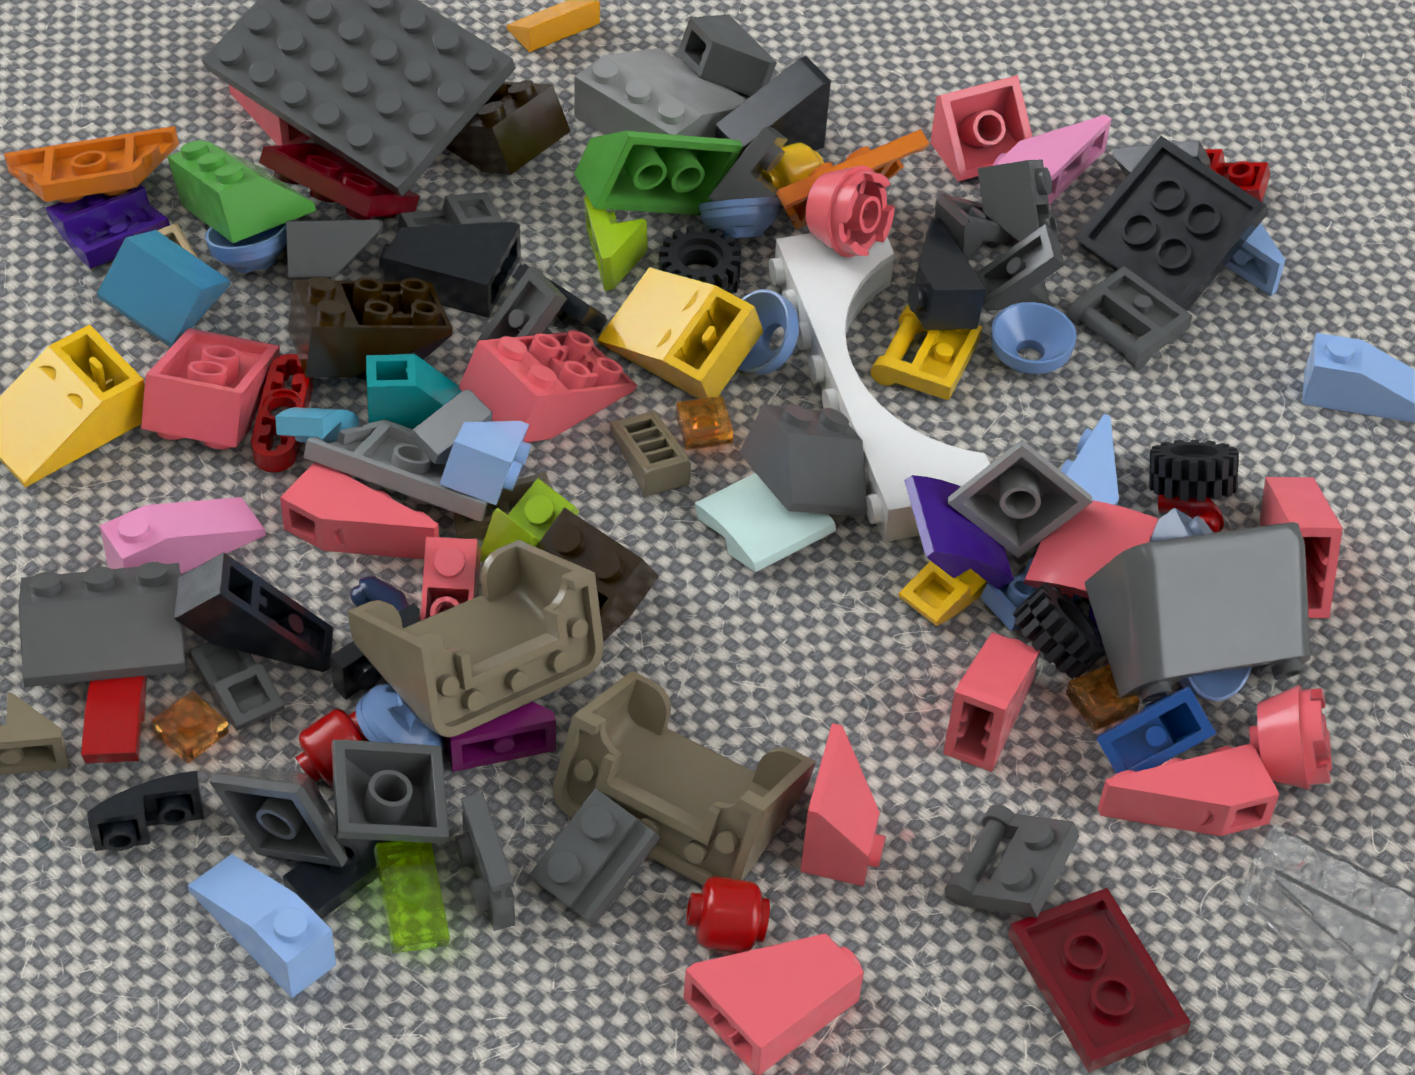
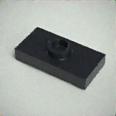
M520 263L512 278L519 282L530 266ZM548 279L567 298L555 316L563 320L568 313L600 333L608 320L606 315Z
M341 838L348 858L343 867L303 861L283 875L284 886L296 893L323 919L405 858L404 847L398 841Z

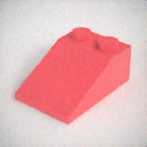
M188 328L146 374L141 429L154 431L159 437L164 439L179 440L189 438L204 441L206 446L214 449L236 448L251 428L260 405L269 366L275 358L279 357L280 346Z

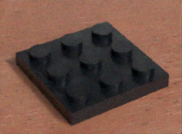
M1160 136L1075 239L1080 247L1113 270L1117 271L1125 266L1170 300L1188 311L1268 215L1269 211L1267 205L1163 136Z

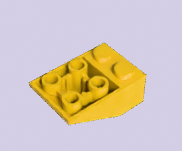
M649 267L601 333L597 342L712 406L764 331L755 306L716 285Z
M90 324L49 345L0 396V461L26 488L141 425L145 389L144 379Z

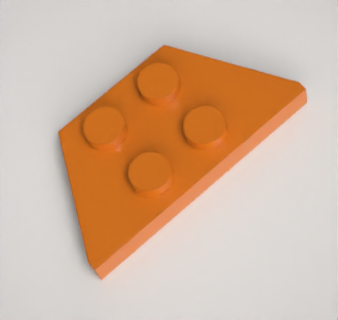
M172 126L4 153L8 172L43 201L58 200L62 203H71L87 195L104 193L105 195L114 196L125 193L131 188H136L179 145L176 127Z
M919 129L872 150L869 146H865L854 151L846 158V161L835 166L832 162L818 166L809 174V177L778 189L776 194L787 216L797 230L807 225L806 204L808 195L813 184L821 175L856 166H867L875 173L882 174L889 180L904 168L900 159L924 151L930 143L922 130Z

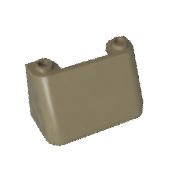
M517 540L498 548L484 561L481 570L483 595L405 628L402 627L400 614L393 605L380 600L371 601L347 611L351 636L354 644L428 729L445 737L458 736L588 676L597 668L603 656L604 642L595 572Z
M634 671L629 672L572 716L553 783L555 802L565 814L573 818L593 790L597 788L661 837L647 857L702 885L712 876L744 880L810 782L816 761L793 749L778 747L773 748L762 756L757 765L756 772L668 729L667 725L671 715V702L668 694L656 682Z

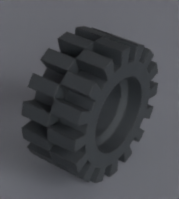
M702 225V232H696L694 226H687L686 234H683L678 229L673 232L672 238L667 236L663 240V246H660L659 270L713 284L731 294L733 292L737 293L741 272V249L739 245L735 246V239L731 235L724 239L725 231L717 229L712 234L710 233V226ZM693 264H703L710 266L712 268L707 270H695L687 266Z
M1174 440V443L1166 441L1162 442L1161 445H1154L1150 449L1149 489L1157 495L1164 494V497L1171 499L1177 496L1180 497V500L1196 498L1197 501H1206L1207 497L1213 500L1221 499V496L1230 497L1238 491L1239 451L1235 447H1229V444L1220 443L1216 445V441L1209 440L1205 443L1199 442V440H1191V442Z
M1043 583L1013 612L1017 626L1023 629L1021 632L1024 637L1033 642L1031 645L1036 651L1040 650L1047 662L1050 664L1053 662L1058 671L1061 673L1065 672L1072 679L1074 677L1076 679L1080 678L1106 653L1099 629L1094 627L1095 622L1090 617H1086L1083 613L1084 610L1079 605L1073 604L1072 599L1066 593L1063 595L1059 588L1052 587L1049 583Z

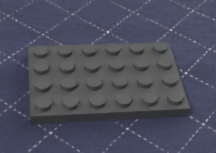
M257 0L202 59L207 71L401 197L516 69L511 57L418 0Z

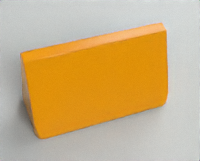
M566 0L507 24V30L528 52H532L600 24L599 0Z

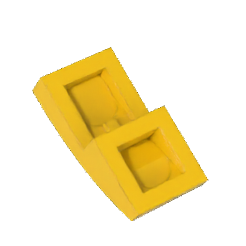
M930 561L899 592V598L935 626H938L957 615L979 598L988 582L972 569L953 578Z

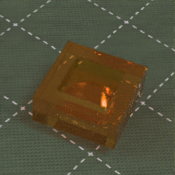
M723 396L676 402L675 416L686 450L733 444L734 430Z
M1110 665L1069 681L1066 695L1093 731L1136 714L1140 704V699L1137 696L1119 697Z
M193 690L151 720L153 733L187 763L191 762L229 733L227 720Z

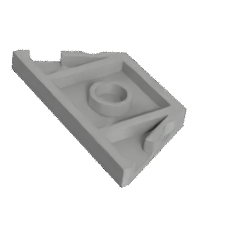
M380 420L368 423L365 427L339 430L336 442L326 443L319 437H310L306 442L303 456L305 459L361 478L365 484L371 487H386L407 495L413 502L419 504H433L480 522L484 518L487 502L440 485L446 464H435L410 438L413 429L388 420Z

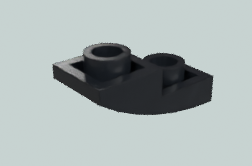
M197 770L173 774L136 785L108 798L87 812L88 824L95 851L108 849L123 851L133 846L151 844L149 826L160 824L180 825L187 821L204 819L203 800Z

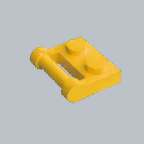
M907 305L898 319L900 326L885 354L875 360L870 374L881 385L890 386L897 383L949 401L981 339L983 326L978 325L977 329L925 330L915 313ZM922 331L928 332L912 364L902 361L915 335Z

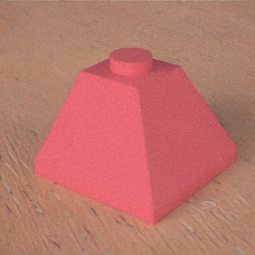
M832 723L808 808L800 872L864 887L869 866L877 868L880 866L886 836L876 834L880 812L843 725Z

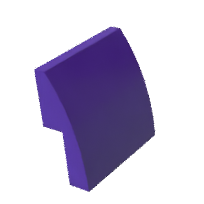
M140 184L136 188H131L120 195L109 196L104 193L87 195L75 202H59L46 208L48 217L62 238L90 269L115 259L126 237L160 230L170 225L169 219L150 205L146 190Z
M911 475L904 480L926 558L953 578L972 569L996 589L1014 580L1004 547L948 504V497L961 486L940 479Z

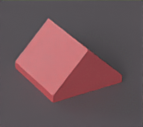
M1018 75L942 94L936 98L930 143L957 182L977 177L978 168L993 166L1001 153L1007 154L1021 140L1033 137Z

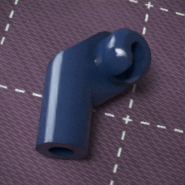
M375 576L360 579L359 585L353 587L350 592V598L356 607L376 600L393 605L398 612L409 606L407 598L402 591Z

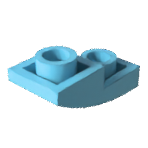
M294 407L286 409L275 416L277 435L295 436L296 441L304 443L310 437H319L326 443L336 442L339 430L359 426V416L354 412L342 409Z

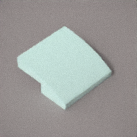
M756 473L695 502L698 520L724 536L728 554L754 572L836 531L835 522L829 514L787 511Z

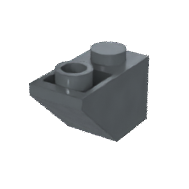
M730 14L690 17L677 52L700 78L752 96L770 82L777 63Z
M1043 159L978 168L983 212L1019 242L1045 224L1055 231L1058 236L1057 220L1054 213L1050 212L1048 194L1052 191V180L1048 168L1044 167Z

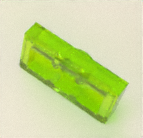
M408 841L376 843L374 854L393 954L448 946L450 935L432 843Z

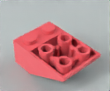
M571 330L564 333H538L531 336H504L499 339L478 340L458 388L461 391L471 390L492 411L491 420L522 421L529 424L524 442H534L554 438L635 391L637 384L623 372V368L618 362L608 358L594 345V341L590 336L577 330Z

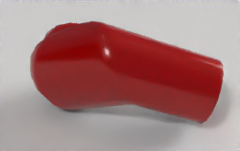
M1164 494L1158 495L1159 513L1167 514L1173 508H1176L1192 519L1196 516L1200 517L1213 532L1222 531L1224 527L1223 513L1210 497H1207L1206 501H1197L1196 498L1180 500V497L1177 496L1171 499L1164 497Z

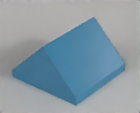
M153 230L125 238L97 292V298L171 348L188 328H192L229 288L231 281L159 231Z

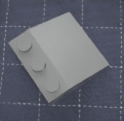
M660 48L604 55L578 73L574 79V116L604 135L621 131H636L715 138L716 124L746 101L745 98L728 88L700 78L689 65Z

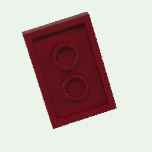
M316 143L263 146L259 163L275 171L273 176L276 179L289 184H301L310 189L309 194L312 197L324 202H337L345 206V213L359 220H371L372 217L377 216L395 218L396 214L416 211L420 195L408 190L401 197L332 151Z
M1108 888L1040 912L1037 918L1027 917L1010 924L1008 931L1009 939L1088 1073L1188 1033L1191 1021Z

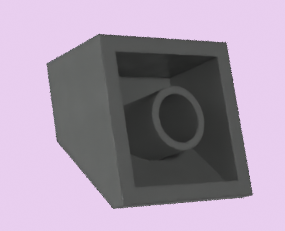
M787 404L785 407L762 406L739 454L787 511L863 516L867 509L863 440L849 426L848 418L832 408H824L820 411L804 409L794 404Z

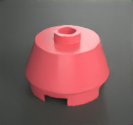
M856 166L821 175L813 184L807 199L806 222L809 231L813 236L843 257L870 255L868 249H870L875 241L884 242L892 226L895 208L893 205L887 204L885 190L887 186L891 185L889 180L884 175L875 173L867 166Z
M1298 685L1257 704V725L1249 727L1250 743H1253L1272 781L1311 790V785L1331 784L1329 772L1332 771L1329 730H1327L1325 715H1322V708L1326 706L1322 688L1302 690L1301 686Z

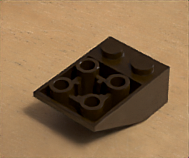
M532 80L521 82L504 81L449 143L446 149L482 172L512 175L571 132L553 85L533 83Z
M326 277L293 280L288 332L305 377H355L366 372V355L408 354L451 335L453 327L431 282H425L417 278H406L401 282L379 281L369 277L358 278L355 281H333Z
M565 507L536 546L541 550L595 572L603 642L631 617L659 577L641 557Z

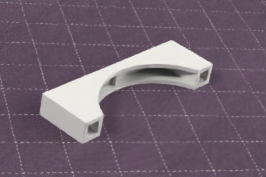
M811 233L776 239L775 258L769 260L770 278L774 286H780L782 296L793 304L799 320L797 345L800 350H806L811 380L814 384L819 383L822 389L823 409L832 408L844 414L849 420V426L863 440L867 518L870 524H877L884 542L920 536L904 480L911 475L925 476L944 480L962 487L990 465L985 453L944 444L925 436L898 420L869 393L852 365L847 349L846 335L856 315L865 304L891 284L895 252L888 237L884 242L875 241L870 249H868L870 254L868 256L843 257Z

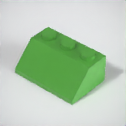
M621 131L590 138L574 175L594 209L701 215L699 204L713 202L709 196L732 168L743 145L740 140Z
M198 140L189 142L180 148V152L167 156L181 205L232 243L316 211L313 201L284 182L276 179L260 166L209 141Z

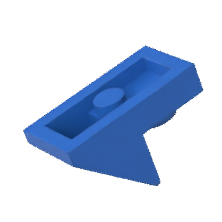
M1189 686L1145 704L1143 711L1097 735L1096 739L1117 774L1126 770L1137 772L1157 767L1214 736L1217 732Z

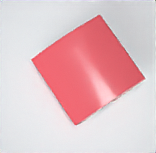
M1093 500L1090 505L1040 542L1024 579V584L1038 589L1043 583H1049L1052 587L1059 588L1063 595L1066 593L1071 599L1074 594L1089 599L1084 582L1121 552L1150 542L1158 518L1125 507Z

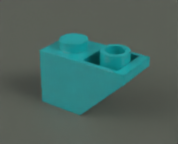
M416 354L366 355L368 423L388 420L414 429L462 392L458 388L459 385Z

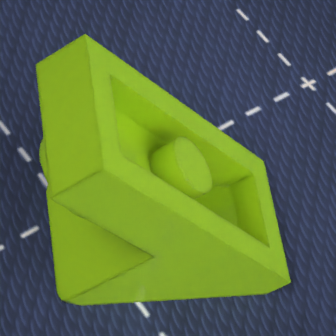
M584 196L586 230L604 291L613 290L648 250L647 221L645 219H636L617 223L614 210L594 209L589 198Z
M537 478L508 515L498 507L493 512L481 547L480 561L484 564V561L492 552L517 540L536 547L564 507L575 515H578L580 511L576 506Z

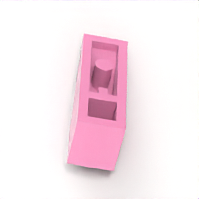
M1102 115L1021 140L1007 154L1001 153L993 166L1025 160L1043 159L1044 167L1048 168L1052 180V191L1048 194L1050 205L1105 152L1112 119Z
M242 497L145 505L99 525L107 564L111 569L139 567L148 562H160L163 564L179 563L181 574L202 565L223 552L227 554L266 536L264 527Z

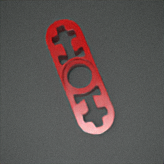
M284 354L275 358L268 369L251 437L254 463L258 468L266 472L274 473L287 470L297 459L300 442L295 440V436L277 435L276 420L270 414L278 407L309 408L314 386L313 377H305L297 354ZM290 375H294L291 384L292 389L285 388L284 381H287ZM273 435L280 436L281 445H278L275 451H271L274 442Z

